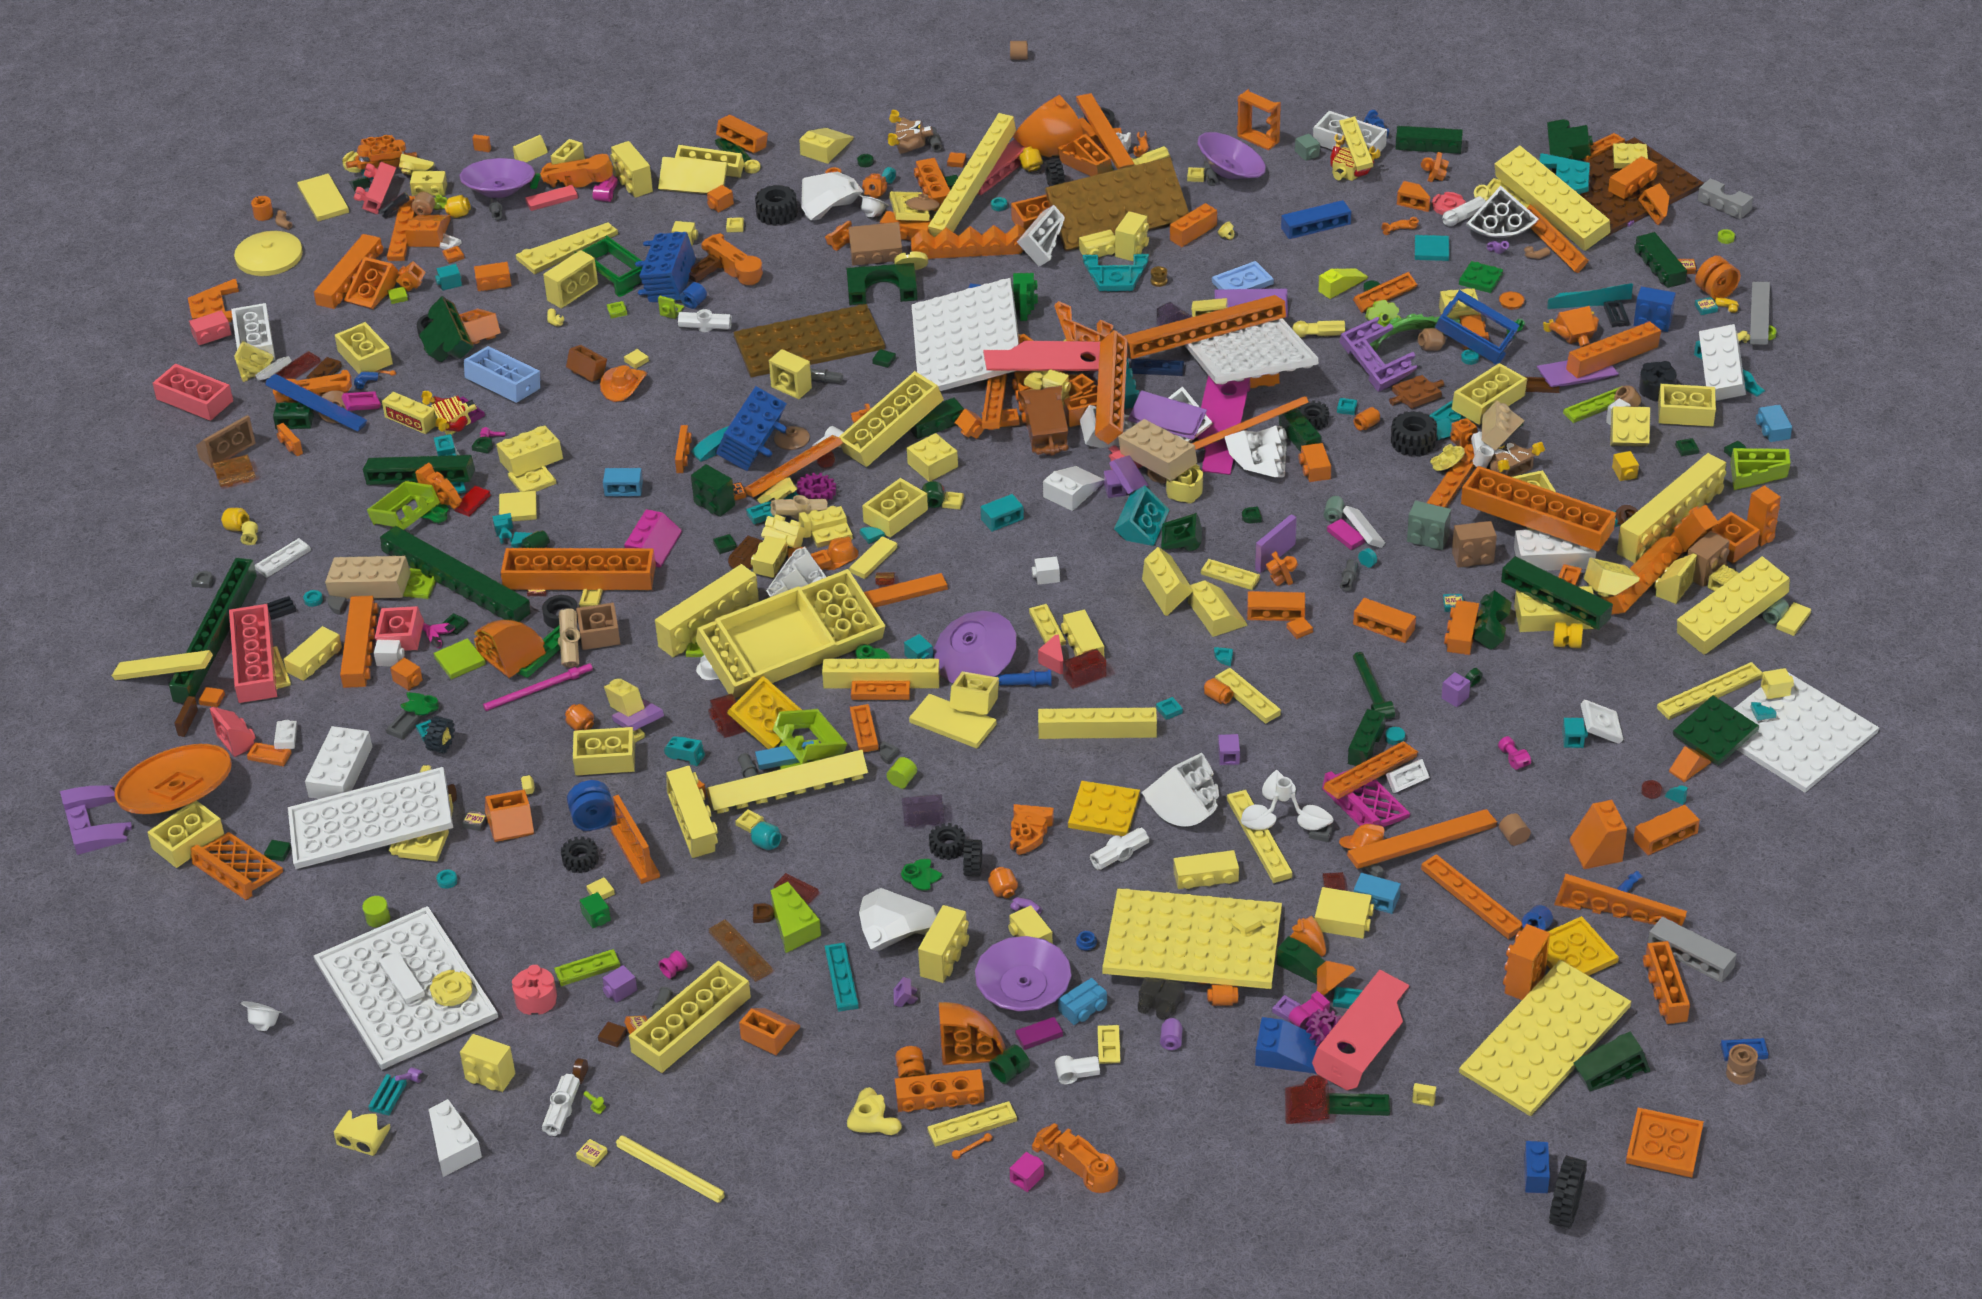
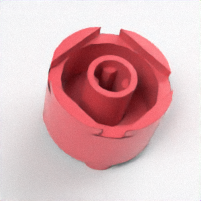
M531 965L512 979L516 1007L522 1013L531 1015V1013L544 1014L555 1006L557 998L554 977L548 970L540 968L538 965Z

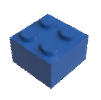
M1641 286L1636 301L1633 326L1651 322L1661 331L1668 332L1672 322L1676 293Z

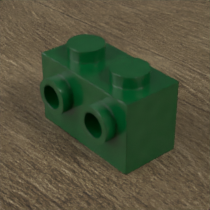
M300 402L276 403L273 414L275 429L281 423H284L289 429H311L314 417L313 409Z

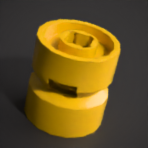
M1555 622L1553 647L1569 645L1570 648H1581L1583 624L1571 623L1568 626L1566 623Z

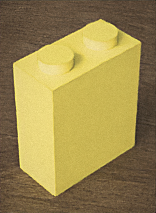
M1322 887L1315 914V920L1318 922L1321 931L1364 939L1365 931L1369 932L1371 919H1368V917L1373 916L1374 904H1371V895Z

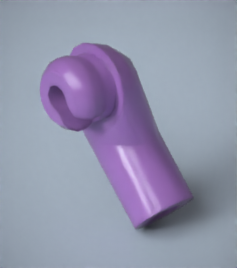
M1492 241L1487 244V250L1490 252L1494 251L1497 254H1502L1509 247L1507 241H1502L1501 243Z
M1016 897L1010 905L1016 912L1021 910L1022 907L1026 908L1030 905L1038 915L1042 912V908L1029 899Z

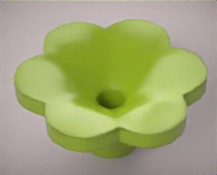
M440 194L436 195V198H434L436 202L434 210L445 209L447 198L442 197Z

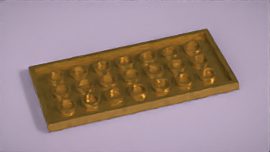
M1170 157L1045 188L1050 207L1055 205L1065 217L1059 233L1065 251L1079 248V237L1110 229L1115 235L1116 228L1128 212L1147 216L1148 230L1170 225L1189 213Z
M867 304L733 332L750 378L770 374L769 360L781 349L810 361V365L885 349L884 341Z

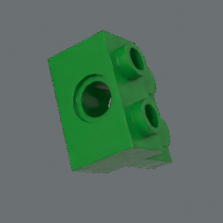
M1013 273L1015 310H1020V321H1027V315H1031V310H1034V304H1038V294H1034V290H1038L1037 280H1034V273Z

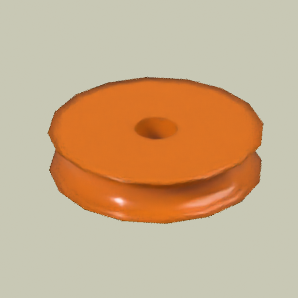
M1513 291L1502 293L1499 297L1501 305L1510 310L1520 308L1525 301L1522 294Z

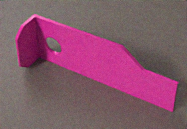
M1208 375L1201 408L1207 409L1206 415L1213 424L1196 437L1198 441L1241 423L1247 392L1250 391V377L1244 378L1242 381L1233 380L1227 381L1226 384H1215ZM1225 438L1203 447L1206 452L1202 471L1230 475L1234 458L1229 454Z

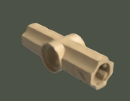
M796 495L793 499L772 500L771 513L772 516H775V514L791 516L799 520V513L805 512L809 514L813 510H827L828 503L826 499H808L805 496Z
M573 609L560 610V636L558 644L561 647V664L567 668L576 667L579 665L578 640L580 638V632L577 629V613Z

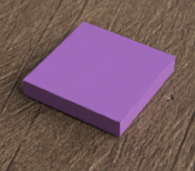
M1130 455L1115 459L1109 463L1128 494L1133 493L1144 485L1146 487L1149 486Z
M644 699L642 702L645 709L629 717L618 712L612 715V719L623 728L633 727V731L663 717L664 713L662 709Z

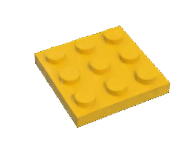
M762 676L728 710L727 714L767 749H772L782 741L773 731L779 712L802 709L768 679Z
M1081 781L1068 821V828L1122 837L1127 835L1140 797V790Z
M1582 916L1547 931L1550 933L1547 966L1550 969L1559 960H1562L1590 976L1618 963V955Z

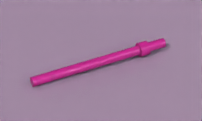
M589 663L579 668L573 667L568 669L566 673L484 703L483 707L485 711H488L566 680L577 679L580 677L579 675L592 671V665Z

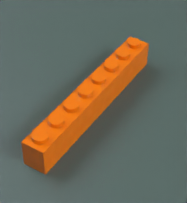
M1115 330L1100 341L1095 436L1108 445L1123 433L1127 338Z

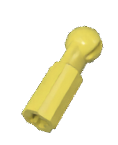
M1163 146L1144 153L1139 158L1131 159L1135 165L1170 157L1168 149Z
M1300 320L1294 323L1292 329L1300 338L1316 334L1317 336H1335L1345 332V321L1306 323Z

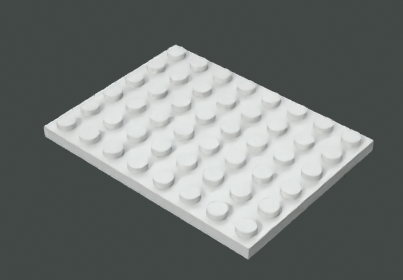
M1011 278L1001 279L989 284H983L978 287L968 288L963 291L912 304L917 373L938 385L940 391L1014 372L986 370L983 350H1010L1019 345Z
M1283 318L1184 345L1215 384H1226L1227 381L1233 380L1242 381L1248 377L1259 378L1264 374L1274 375L1280 371H1294L1296 368L1301 367L1311 368L1313 365L1319 364L1318 357Z
M428 906L314 955L316 964L381 1070L498 1018L497 1011ZM397 951L425 992L424 997L405 1004L378 961ZM447 970L465 972L470 976L473 985L472 994L469 998L455 1006L438 1004L433 1000L430 993V985L433 983L434 977Z

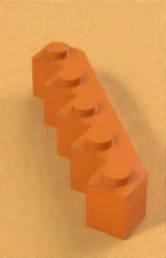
M1017 223L1010 231L1004 233L993 225L982 235L969 226L958 236L946 227L934 237L922 228L911 238L912 251L925 253L928 259L1021 254L1024 249L1017 241L1025 233L1026 229Z

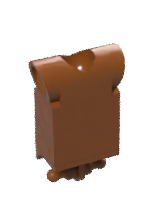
M1062 385L1047 387L1042 390L1018 391L1019 401L1025 411L1032 452H1035L1037 455L1044 453L1054 456L1060 451H1067L1069 449L1067 445L1068 427L1061 399Z

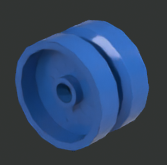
M588 780L575 785L569 791L567 804L571 812L573 824L583 831H593L604 828L612 822L615 817V807L610 790L605 783L598 780Z

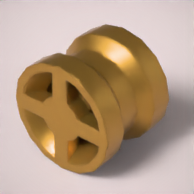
M1161 266L1151 269V284L1153 286L1162 287L1167 284V269Z

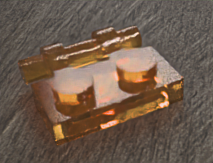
M248 454L213 463L220 487H230L235 483L242 481L245 483L249 482L250 479L256 478Z

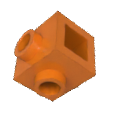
M876 173L866 177L862 183L864 194L872 198H879V196L883 195L887 190L886 177Z
M412 261L408 266L400 268L396 282L407 291H410L420 286L426 272Z
M1468 418L1452 423L1451 440L1456 446L1465 448L1467 443L1472 444L1471 437L1478 432L1477 426Z

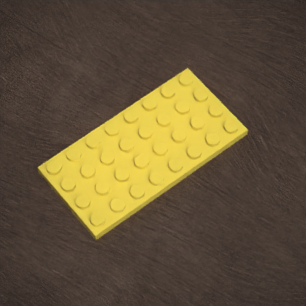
M1559 960L1461 1065L1459 1073L1531 1116L1575 1068L1573 1062L1577 1061L1581 1056L1587 1055L1631 1007V1001L1564 961Z

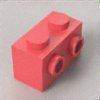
M222 310L189 321L192 335L198 345L231 335L229 322Z

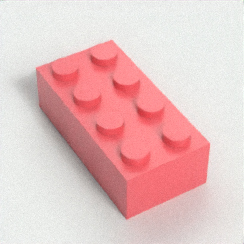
M174 364L153 382L157 400L210 421L233 402L229 384L178 364Z

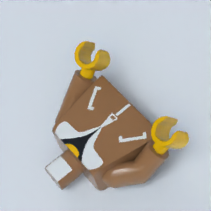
M897 110L891 111L889 120L892 123H896V133H889L887 140L890 146H897L900 154L923 147L925 145V137L934 134L932 126L923 127L920 120L910 121L904 117L900 118Z
M1537 442L1529 449L1519 447L1514 443L1500 446L1496 451L1494 450V455L1489 463L1490 470L1510 477L1518 476L1533 468L1534 456H1538L1541 452L1545 451L1543 442Z

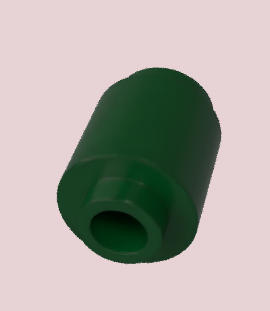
M536 531L522 539L521 547L545 548L550 543V539L545 531Z

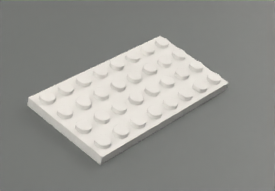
M443 767L288 807L295 869L453 828L446 774Z

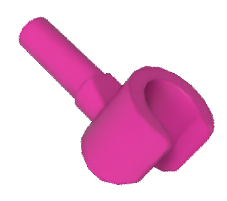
M487 427L482 428L480 432V437L505 436V432H494Z

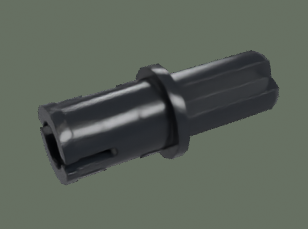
M403 192L395 199H390V202L379 208L378 211L385 218L393 211H398L399 207L410 200V197L406 192Z

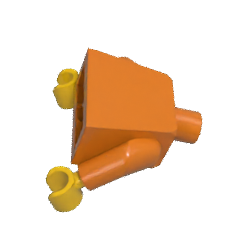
M1590 306L1559 312L1555 322H1553V319H1550L1549 323L1543 322V329L1546 332H1556L1566 339L1569 344L1578 342L1581 348L1590 344L1589 339L1597 331L1599 319L1594 315L1593 311L1591 312Z

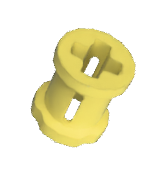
M247 521L241 527L243 532L241 542L246 545H254L258 540L256 535L258 525Z

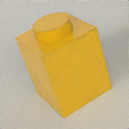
M1631 451L1613 455L1612 468L1620 481L1637 478L1639 464Z

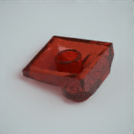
M1314 1075L1307 1078L1305 1083L1285 1088L1286 1124L1330 1119L1329 1084L1327 1080L1322 1076Z

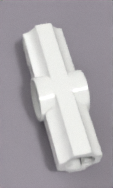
M702 309L697 313L679 312L678 327L698 328L701 332H709L712 329L731 330L732 316L730 314H712L710 310Z
M1142 827L1123 837L1113 836L1105 847L1090 855V860L1097 870H1101L1117 860L1124 862L1131 857L1133 851L1149 843V837Z
M573 1074L561 1076L556 1091L550 1096L551 1104L542 1125V1130L550 1136L561 1134L566 1118L572 1113L571 1105L580 1085V1080Z

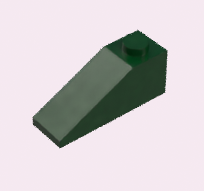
M1288 936L1277 948V965L1317 985V968L1325 961L1307 944Z

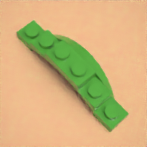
M1410 314L1406 318H1393L1389 322L1393 325V329L1369 345L1376 351L1384 339L1396 333L1413 329L1435 328L1439 317H1423L1422 314ZM1455 319V320H1454L1455 322H1457V323H1459V324L1461 325L1459 319Z

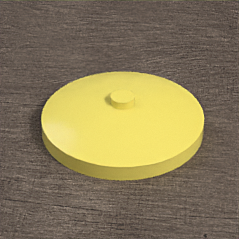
M266 231L254 234L243 240L237 246L234 256L237 266L243 272L255 276H270L280 274L294 267L300 261L303 251L301 242L294 235L282 231Z

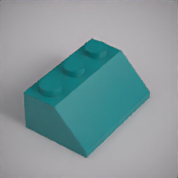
M1144 485L1129 495L1114 530L1126 541L1153 546L1170 509Z

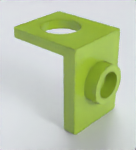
M663 296L658 297L661 316L676 319L679 312L684 309L683 305L675 304L674 299Z

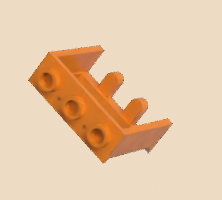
M1249 89L1238 96L1237 136L1266 150H1270L1280 142L1281 102H1272L1250 92ZM1252 106L1268 113L1271 112V116L1266 120V123L1270 124V130L1266 134L1252 129Z

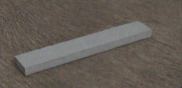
M1752 282L1750 344H1768L1770 282Z

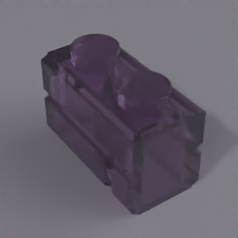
M942 794L902 798L904 827L944 823Z

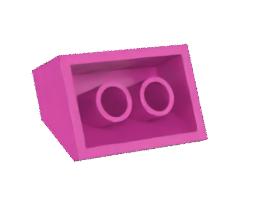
M646 509L624 546L625 548H654L656 567L661 568L681 535L682 530L664 513Z

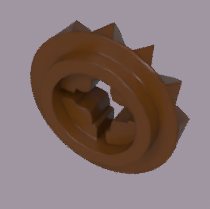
M1631 505L1620 506L1615 511V519L1618 520L1617 525L1625 523V518H1631L1638 510Z

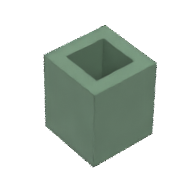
M1310 134L1295 138V152L1305 161H1308L1320 155V143Z

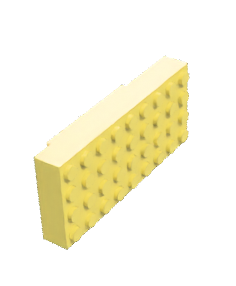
M846 569L806 586L795 587L716 618L714 622L697 629L696 642L730 697L735 699L744 695L762 676L771 683L819 665L823 663V659H834L856 650L860 645H868L883 639L885 624L849 569Z

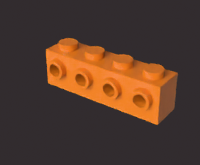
M1669 942L1647 943L1646 955H1643V964L1645 968H1648V979L1650 984L1653 983L1654 997L1659 1001L1660 1015L1664 1016L1666 1024L1687 1022L1690 1003Z

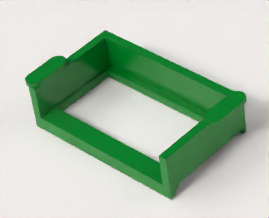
M607 235L604 239L582 250L594 258L609 252L633 269L619 277L595 260L596 271L614 283L615 294L618 297L633 291L632 287L642 283V278L639 275L643 266H635L636 262L642 260Z

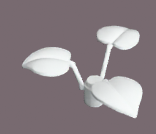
M1276 770L1267 778L1262 788L1264 797L1273 800L1270 809L1268 810L1263 805H1251L1244 810L1241 823L1255 830H1264L1272 827L1276 822V816L1272 812L1277 799L1288 801L1289 798H1292L1295 809L1300 814L1297 822L1304 829L1318 830L1331 824L1334 819L1327 811L1315 805H1306L1303 807V810H1300L1295 798V785L1290 778L1284 777Z

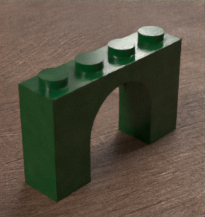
M914 263L846 268L849 306L866 304L867 288L880 282H887L897 286L900 292V302L918 301Z

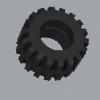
M784 185L766 186V188H762L756 193V216L762 223L766 222L767 225L772 224L773 226H776V224L783 225V223L787 224L793 221L794 217L797 216L796 193L790 187Z
M1406 411L1404 414H1398L1392 421V447L1397 452L1401 451L1403 455H1426L1427 451L1431 452L1436 445V421H1434L1433 417H1429V414H1424L1420 411Z

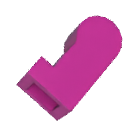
M1316 991L1311 995L1309 1001L1295 1007L1290 1012L1288 1019L1294 1025L1306 1030L1309 1028L1306 1026V1023L1313 1012L1315 1013L1318 1009L1323 1011L1327 1008L1328 1013H1330V1001L1320 992Z

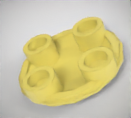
M1449 444L1443 448V452L1440 455L1433 457L1430 463L1436 471L1448 469L1459 462L1465 450L1461 446L1453 447L1452 444Z

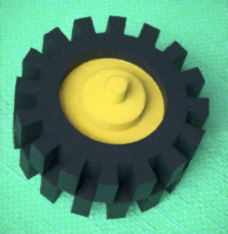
M434 716L431 719V722L428 724L429 728L426 729L427 734L424 741L427 750L442 754L447 752L450 744L452 745L453 741L451 740L454 738L455 724L453 720Z

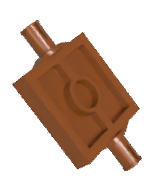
M1423 375L1400 382L1392 386V391L1396 397L1390 398L1389 402L1392 406L1401 402L1407 404L1412 409L1442 397V391L1438 388L1444 387V381L1440 379L1436 382H1430Z

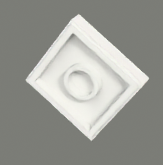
M1583 700L1581 708L1587 732L1615 743H1621L1623 736L1617 712L1588 700Z

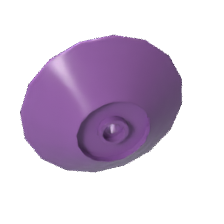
M1205 132L1198 137L1197 144L1211 169L1220 176L1227 179L1259 178L1265 174L1266 165L1262 158L1242 141L1217 132Z
M496 158L472 163L462 170L459 177L462 184L486 197L505 198L532 181L535 172L533 167L524 161Z
M977 611L959 617L943 630L934 647V659H939L940 675L951 683L955 682L962 671L992 677L999 675L1010 663L1016 650V632L1011 622L999 613Z
M1030 936L1011 937L993 944L980 956L975 969L976 985L987 1000L1000 1008L1019 1012L1038 1010L1054 1003L1067 990L1072 976L1070 962L1059 947L1045 939Z

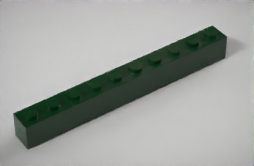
M395 526L380 536L381 549L384 553L390 556H406L408 565L411 568L420 569L423 575L430 578L433 576L437 583L446 586L504 620L520 622L531 614L529 599L405 530Z
M234 559L186 653L210 650L213 656L205 669L175 672L169 684L173 702L185 703L188 696H196L230 630L229 610L241 608L257 577L252 559Z

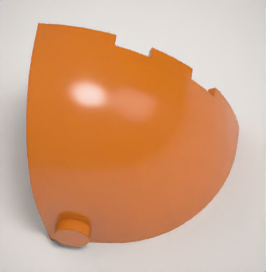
M1059 94L1034 111L1020 125L1013 138L1025 148L1032 146L1033 149H1038L1041 155L1052 157V155L1059 156L1058 147L1073 142L1082 136L1083 133L1076 113Z
M497 620L484 625L474 633L477 636L474 638L475 647L480 655L508 678L546 653L543 647V639L532 628L521 622Z
M939 1002L943 1065L990 1062L997 1055L1003 1054V1051L1006 1049L1002 1036L997 1027L984 1014L966 1005Z

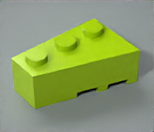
M1733 448L1730 461L1733 490L1786 478L1791 464L1789 449Z
M789 882L770 890L772 907L785 953L821 936L820 919Z

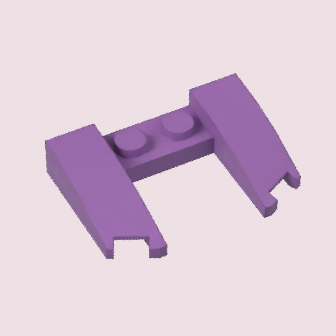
M1376 317L1341 333L1339 342L1348 354L1352 353L1369 374L1370 383L1380 392L1417 369V365L1412 366L1411 360L1415 358L1414 352L1386 365L1383 363L1369 344L1391 331L1393 325L1389 323L1386 327L1378 324L1379 317Z
M112 785L85 786L60 791L77 855L128 840L127 836L123 834L125 830L132 829L131 822L97 826L90 825L86 809L115 802L116 799Z

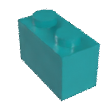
M1013 494L980 506L981 520L991 532L1024 519L1023 505Z

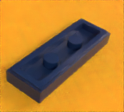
M1134 358L1131 359L1130 368L1132 369V374L1183 376L1184 361Z

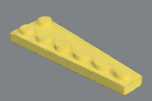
M607 222L532 249H525L521 253L516 254V259L535 275L566 260L575 254L574 251L578 252L599 242L606 235L610 238L618 235V230Z

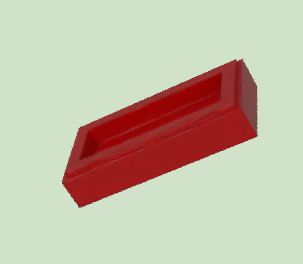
M475 485L461 499L460 506L454 509V511L470 517L491 496L490 491Z

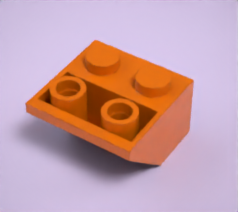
M525 789L485 797V814L494 842L534 834L530 804Z
M751 1008L739 1022L742 1040L774 1055H777L800 1028V1024L766 1008Z

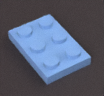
M1254 261L1213 276L1212 283L1218 289H1262L1273 285L1274 279Z

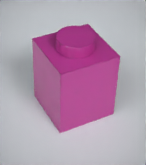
M1025 1152L1010 1167V1182L1026 1192L1044 1176V1162L1039 1157L1033 1156L1028 1152Z

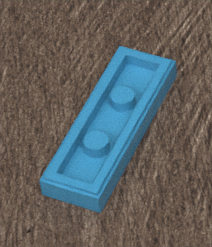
M803 742V749L805 750L806 744H814V742ZM787 746L755 752L759 770L799 763Z

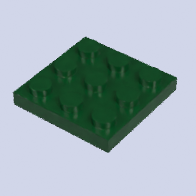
M1712 695L1673 730V736L1719 766L1759 730V725Z

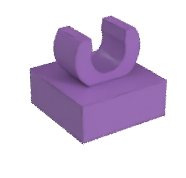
M903 977L893 989L894 1006L902 1007L906 1002L914 1004L917 1001L918 997L913 996L917 992V988L911 986V979Z

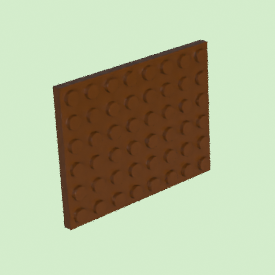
M1635 137L1625 142V144H1644ZM1647 146L1648 160L1657 164V176L1644 187L1623 199L1608 191L1610 177L1623 169L1614 168L1613 149L1585 161L1590 163L1589 191L1579 195L1610 220V233L1605 236L1607 237L1627 227L1628 222L1633 220L1636 222L1649 215L1638 200L1645 190L1660 183L1669 195L1668 205L1698 191L1704 182Z

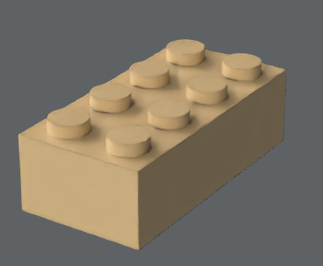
M1143 419L1118 436L1122 455H1130L1133 461L1169 480H1173L1197 463L1195 445L1146 419Z
M406 556L334 557L325 584L329 595L346 597V599H350L352 596L372 595L374 598H402L411 572Z

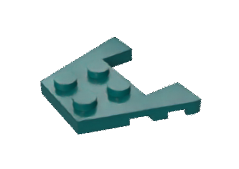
M1543 153L1540 154V162L1548 169L1557 168L1556 176L1578 194L1589 191L1590 163Z
M1133 254L1134 265H1098V255H1083V263L1098 291H1133L1149 261V254Z

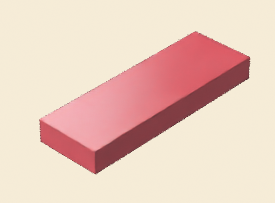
M573 185L525 197L528 207L533 211L578 199V195Z

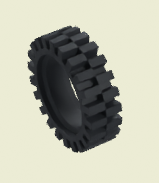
M1565 1156L1553 1193L1554 1197L1549 1216L1550 1224L1571 1229L1584 1187L1583 1183L1587 1170L1586 1160Z

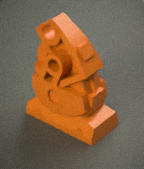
M427 463L415 472L418 483L433 485L440 504L450 505L453 509L460 506L462 500L454 486L447 478L444 479L442 474L439 472L435 473L430 463Z
M1014 804L1010 848L1013 850L1014 847L1019 846L1016 848V853L1021 855L1036 849L1043 843V837L1047 834V827L1053 826L1054 808Z

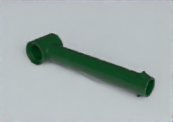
M1356 652L1353 655V659L1373 702L1371 710L1386 713V719L1394 718L1395 709L1392 701L1385 702L1364 653Z

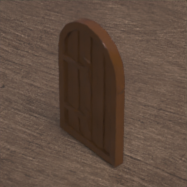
M747 535L729 556L728 564L730 568L734 569L742 564L749 570L753 569V565H751L752 555L756 554L759 543L763 542V540Z

